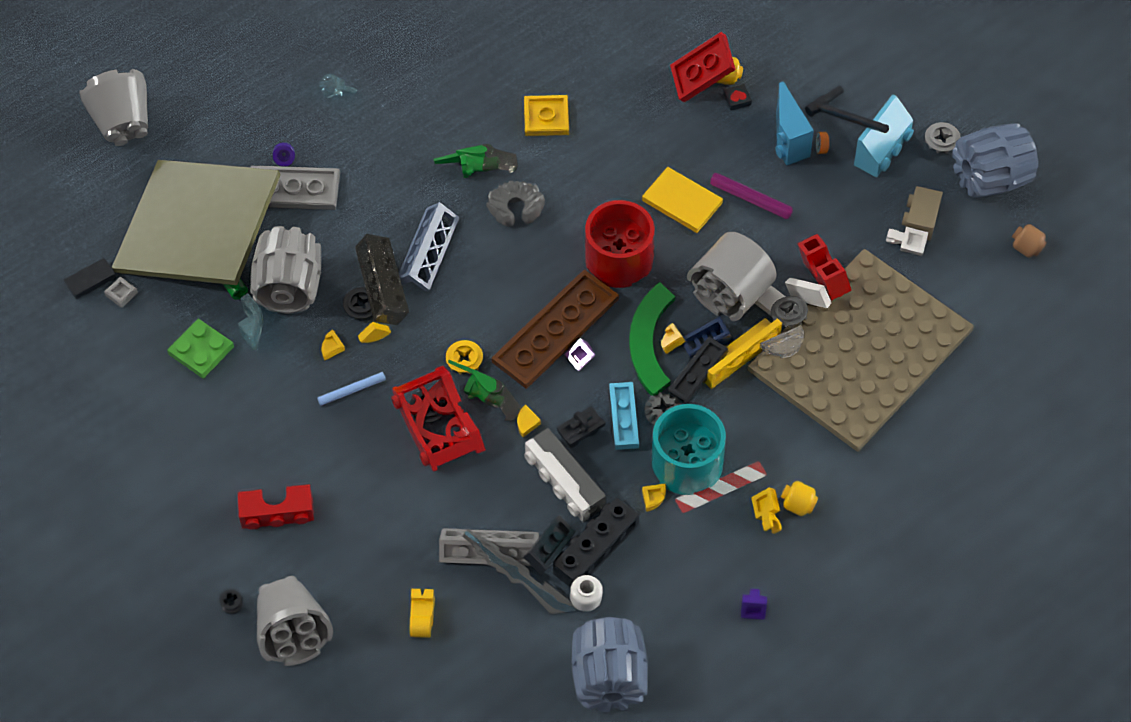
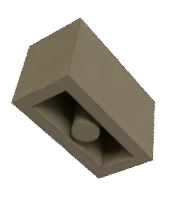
M916 186L914 195L909 194L907 207L910 208L909 213H904L902 225L929 232L927 240L931 241L943 192Z

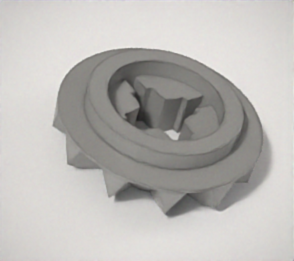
M943 122L931 125L925 133V143L929 145V149H935L937 153L943 151L947 154L949 151H953L956 141L961 138L957 128ZM940 133L941 136H943V138L946 139L945 143H943L942 140L939 139Z

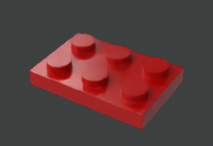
M722 32L670 65L679 100L684 103L736 70L727 36Z

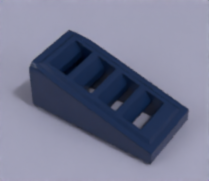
M721 317L683 337L686 341L683 343V346L690 358H693L702 345L699 341L701 337L706 341L708 339L707 335L712 334V339L722 345L734 341ZM721 331V334L717 335L716 332ZM693 340L697 345V347L694 349L690 344V342Z

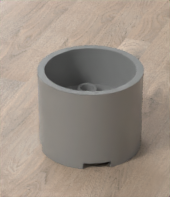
M727 232L688 272L687 280L692 281L695 287L694 295L708 310L717 316L722 313L729 316L731 321H737L774 283L777 275L772 260L757 243L740 233Z

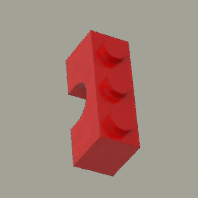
M818 234L797 243L805 266L819 285L825 286L831 301L852 291L845 269L836 258L832 260L827 245Z
M310 484L286 487V498L278 505L267 504L264 501L262 489L238 492L239 520L242 529L254 530L262 526L280 527L284 524H305L309 521H314L313 495Z

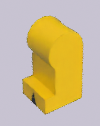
M411 588L410 637H431L435 606L434 589Z

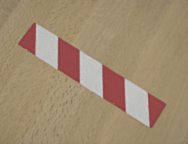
M757 461L720 478L711 488L708 487L702 491L694 492V495L680 496L675 501L682 513H685L766 476L767 473L761 463Z

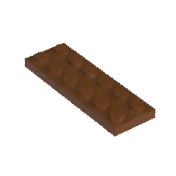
M584 269L491 358L492 363L527 389L619 300V294Z

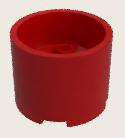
M615 200L598 206L589 215L585 225L586 267L606 286L614 288L630 287L632 283L639 281L644 276L647 277L653 266L655 233L654 222L650 214L636 203Z

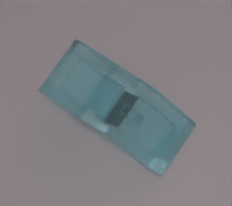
M249 294L241 297L243 311L248 317L239 322L238 326L240 335L254 351L258 348L264 320L261 308Z

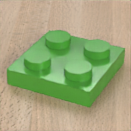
M198 318L167 351L168 355L204 379L234 348V344Z

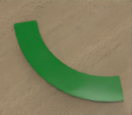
M661 282L653 287L639 304L632 320L629 336L631 362L639 381L652 396L658 395L659 392H662L671 385V380L660 368L653 349V334L656 323L663 312L675 301V296Z

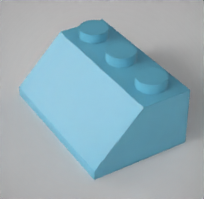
M895 95L889 98L873 119L889 125V131L882 133L866 128L857 142L854 166L876 178L881 171L885 172L888 169L891 158L893 156L896 157L900 153L904 141L908 142L914 132L912 129V117Z

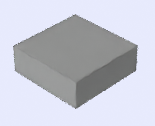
M119 277L104 293L106 297L123 308L138 291L122 277Z

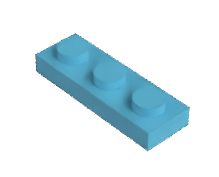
M633 382L609 383L615 450L639 448Z

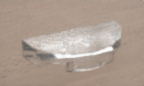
M800 325L761 342L760 348L766 354L770 353L780 356V358L790 357L797 353L803 344V328Z

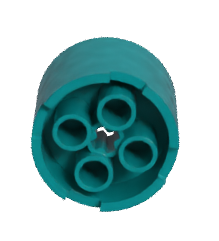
M695 404L674 406L658 418L653 429L652 468L660 484H666L667 490L681 495H694V492L702 491L708 487L711 488L719 480L723 470L726 432L720 418L711 410Z

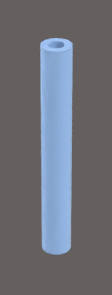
M380 372L319 396L317 400L319 405L322 406L383 382L386 378L384 373Z

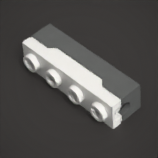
M549 428L525 443L524 456L531 466L535 465L542 480L546 483L549 482L553 486L555 495L568 504V510L574 517L578 516L584 522L602 510L606 505V495Z

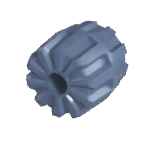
M1016 123L987 127L963 136L956 141L952 153L953 158L956 160V163L953 165L954 172L961 179L959 185L961 188L968 189L970 197L981 198L1003 194L1032 182L1036 177L1038 157L1035 143L1027 129L1022 128Z
M605 617L590 620L577 628L573 634L572 674L576 697L583 707L591 710L597 707L599 712H610L612 708L624 711L628 710V705L631 703L639 705L643 702V696L647 695L648 662L643 634L639 626L634 625L628 619Z

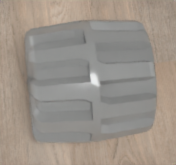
M277 226L272 231H264L259 236L251 266L250 291L253 294V300L265 307L266 310L272 312L292 314L307 310L309 305L315 301L321 275L320 243H315V236L312 233L305 235L298 227L286 230L283 226Z

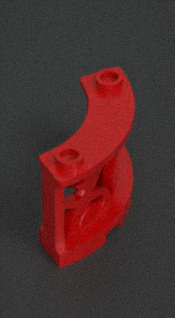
M440 366L434 372L401 386L392 388L394 394L391 397L392 403L396 410L400 409L409 432L420 451L419 456L424 467L429 466L434 472L438 470L437 466L469 452L475 451L478 454L486 450L479 429L470 418L468 412L464 413V410L458 405L461 402V398L450 372L444 366ZM438 380L429 391L424 387V385ZM418 388L424 396L423 401L418 395L412 394V398L416 402L413 405L408 404L404 394ZM436 398V401L439 404V401L443 399L447 402V405L445 407H440L434 402V400ZM430 406L439 414L454 415L446 426V436L434 434L423 428L425 416ZM411 414H417L415 422ZM453 427L460 428L459 432L454 431V436H451L450 431ZM444 444H448L449 447L443 449ZM433 448L440 449V451L432 453L431 450Z

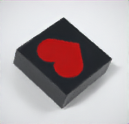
M745 84L724 89L723 94L730 110L751 106L752 100Z

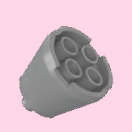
M117 69L107 71L89 79L87 87L79 91L83 105L107 141L114 142L115 146H123L128 143V140L143 138L148 134L147 86L144 75L140 71L135 69L130 70V73H118Z
M288 576L285 579L262 585L259 588L257 598V644L263 658L268 662L273 660L283 662L284 666H291L307 662L320 654L319 650L327 641H331L333 636L331 622L324 610L305 586L297 581V578L294 576Z

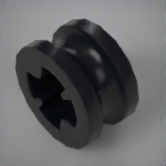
M228 589L220 595V605L225 613L236 614L242 609L243 601L241 594L237 590ZM229 598H233L235 603L234 605H229Z

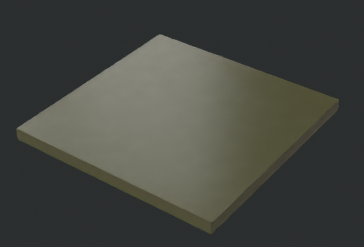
M158 160L113 263L112 270L114 273L237 285L281 176L279 170Z

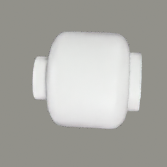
M583 575L574 580L570 589V600L573 606L581 611H591L598 607L603 593L600 581L590 575Z

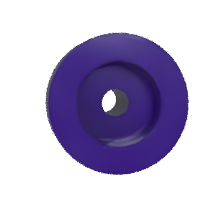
M288 143L277 144L273 149L274 162L279 166H289L293 163L295 159L294 148Z

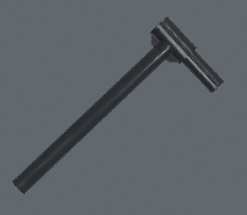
M840 85L826 95H821L805 107V111L810 117L823 112L882 133L889 131V125L830 106L829 102L844 93V89Z

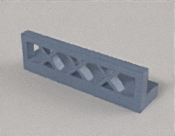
M440 202L426 208L396 278V281L402 285L413 282L424 291L430 290L459 220L456 214ZM443 215L451 220L449 226L445 228L442 222ZM437 232L441 236V245H436L434 235ZM430 250H432L434 262L429 264L426 255ZM424 268L427 276L426 281L418 277L420 269Z

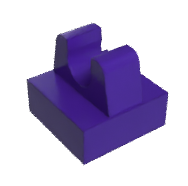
M750 588V595L742 594L741 618L765 620L767 596H760V589Z

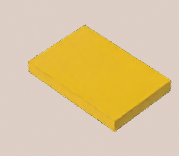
M667 167L644 193L642 201L698 233L722 205L723 198Z

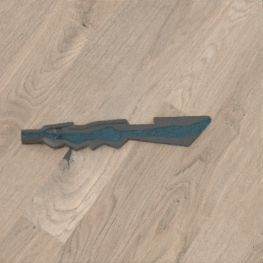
M469 529L463 534L462 537L475 547L477 555L485 557L487 564L495 567L498 573L506 574L512 584L522 583L550 614L571 612L577 609L571 601L547 582L542 586L529 575L528 568L512 557L502 554L498 551L500 548L483 537L477 536Z

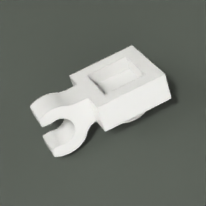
M906 227L905 233L889 229L886 242L901 244V251L922 256L929 232Z

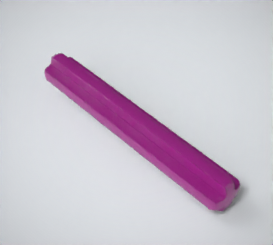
M714 173L711 178V185L778 216L789 219L792 214L793 208L719 173Z

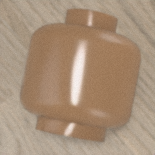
M1027 224L1024 228L1019 226L1012 235V238L1015 239L1013 248L1027 258H1031L1033 255L1037 257L1047 243L1044 241L1046 236L1031 224Z

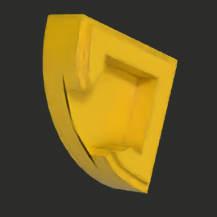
M372 322L358 335V338L362 343L374 342L386 337L391 331L389 326Z
M673 323L665 329L666 333L661 341V346L667 354L686 342Z
M334 330L326 334L322 343L321 351L325 361L345 351L343 343Z
M527 405L521 408L517 418L518 430L521 436L525 437L541 424V420Z
M666 484L642 487L646 512L654 510L661 505L666 495Z

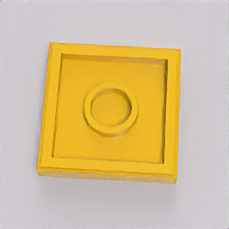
M568 95L524 96L525 136L569 135Z

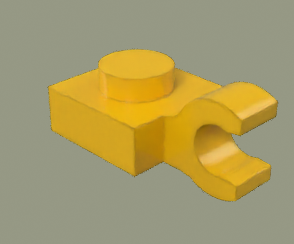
M769 487L754 495L751 499L755 517L762 521L764 531L771 529L772 533L775 534L782 530L781 523L775 516V513L780 511L776 489Z

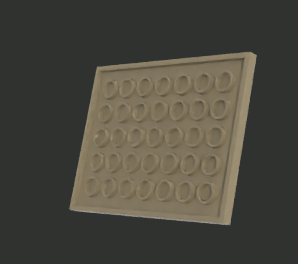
M863 249L845 268L852 291L832 300L828 308L809 304L807 306V320H803L801 325H793L792 329L787 326L748 365V371L857 452L962 343L974 328V325L866 249Z

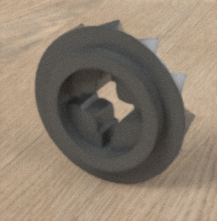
M788 296L780 298L771 307L773 321L778 318L782 322V328L789 326L792 329L793 325H801L803 320H807V305L798 297ZM793 309L794 314H790L786 317L785 313H789L790 310L792 311Z
M661 392L655 396L651 395L645 404V416L648 421L655 425L658 418L663 414L660 409L661 403L668 409L681 405L678 397H673L671 393L662 394Z

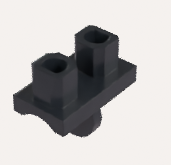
M590 406L582 412L577 411L574 413L573 418L557 427V432L570 448H573L585 438L594 435L598 430L605 427L606 422Z

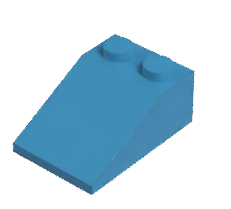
M780 82L776 109L777 146L775 150L777 156L783 159L787 166L810 157L814 130L785 83Z

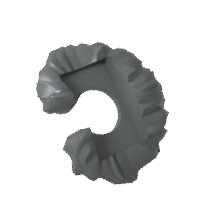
M509 181L490 191L488 195L489 202L486 204L498 223L506 227H512L515 223L514 214L507 207L508 203L522 200L525 204L522 220L527 225H530L540 216L545 205V198L539 192L536 184L532 186L531 183L527 184L524 181Z

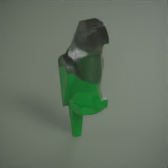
M490 144L456 150L454 154L434 159L435 164L460 163L462 165L463 178H469V175L473 172H489L501 169L509 170V173H512L518 168L516 154L495 149Z
M448 361V363L472 373L464 388V394L468 395L467 398L473 399L478 397L487 405L497 408L501 407L503 414L506 416V421H514L518 418L522 407L505 383L454 361Z

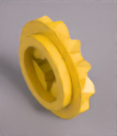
M457 341L448 348L446 363L451 371L455 370L459 374L467 371L448 363L449 360L478 370L479 365L483 363V352L472 341ZM462 355L465 357L469 355V361L463 360L461 362L460 356Z

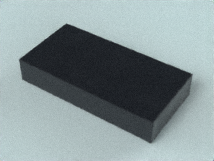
M105 258L69 276L64 281L77 300L115 279L116 275Z

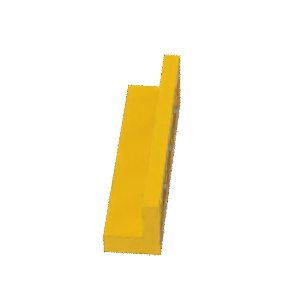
M764 318L727 346L729 351L727 355L708 370L705 384L713 389L761 353L781 333L782 322L777 318L771 323Z

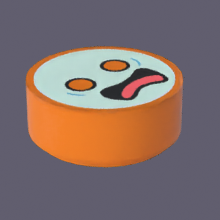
M818 132L816 136L817 154H826L829 150V135L827 132Z

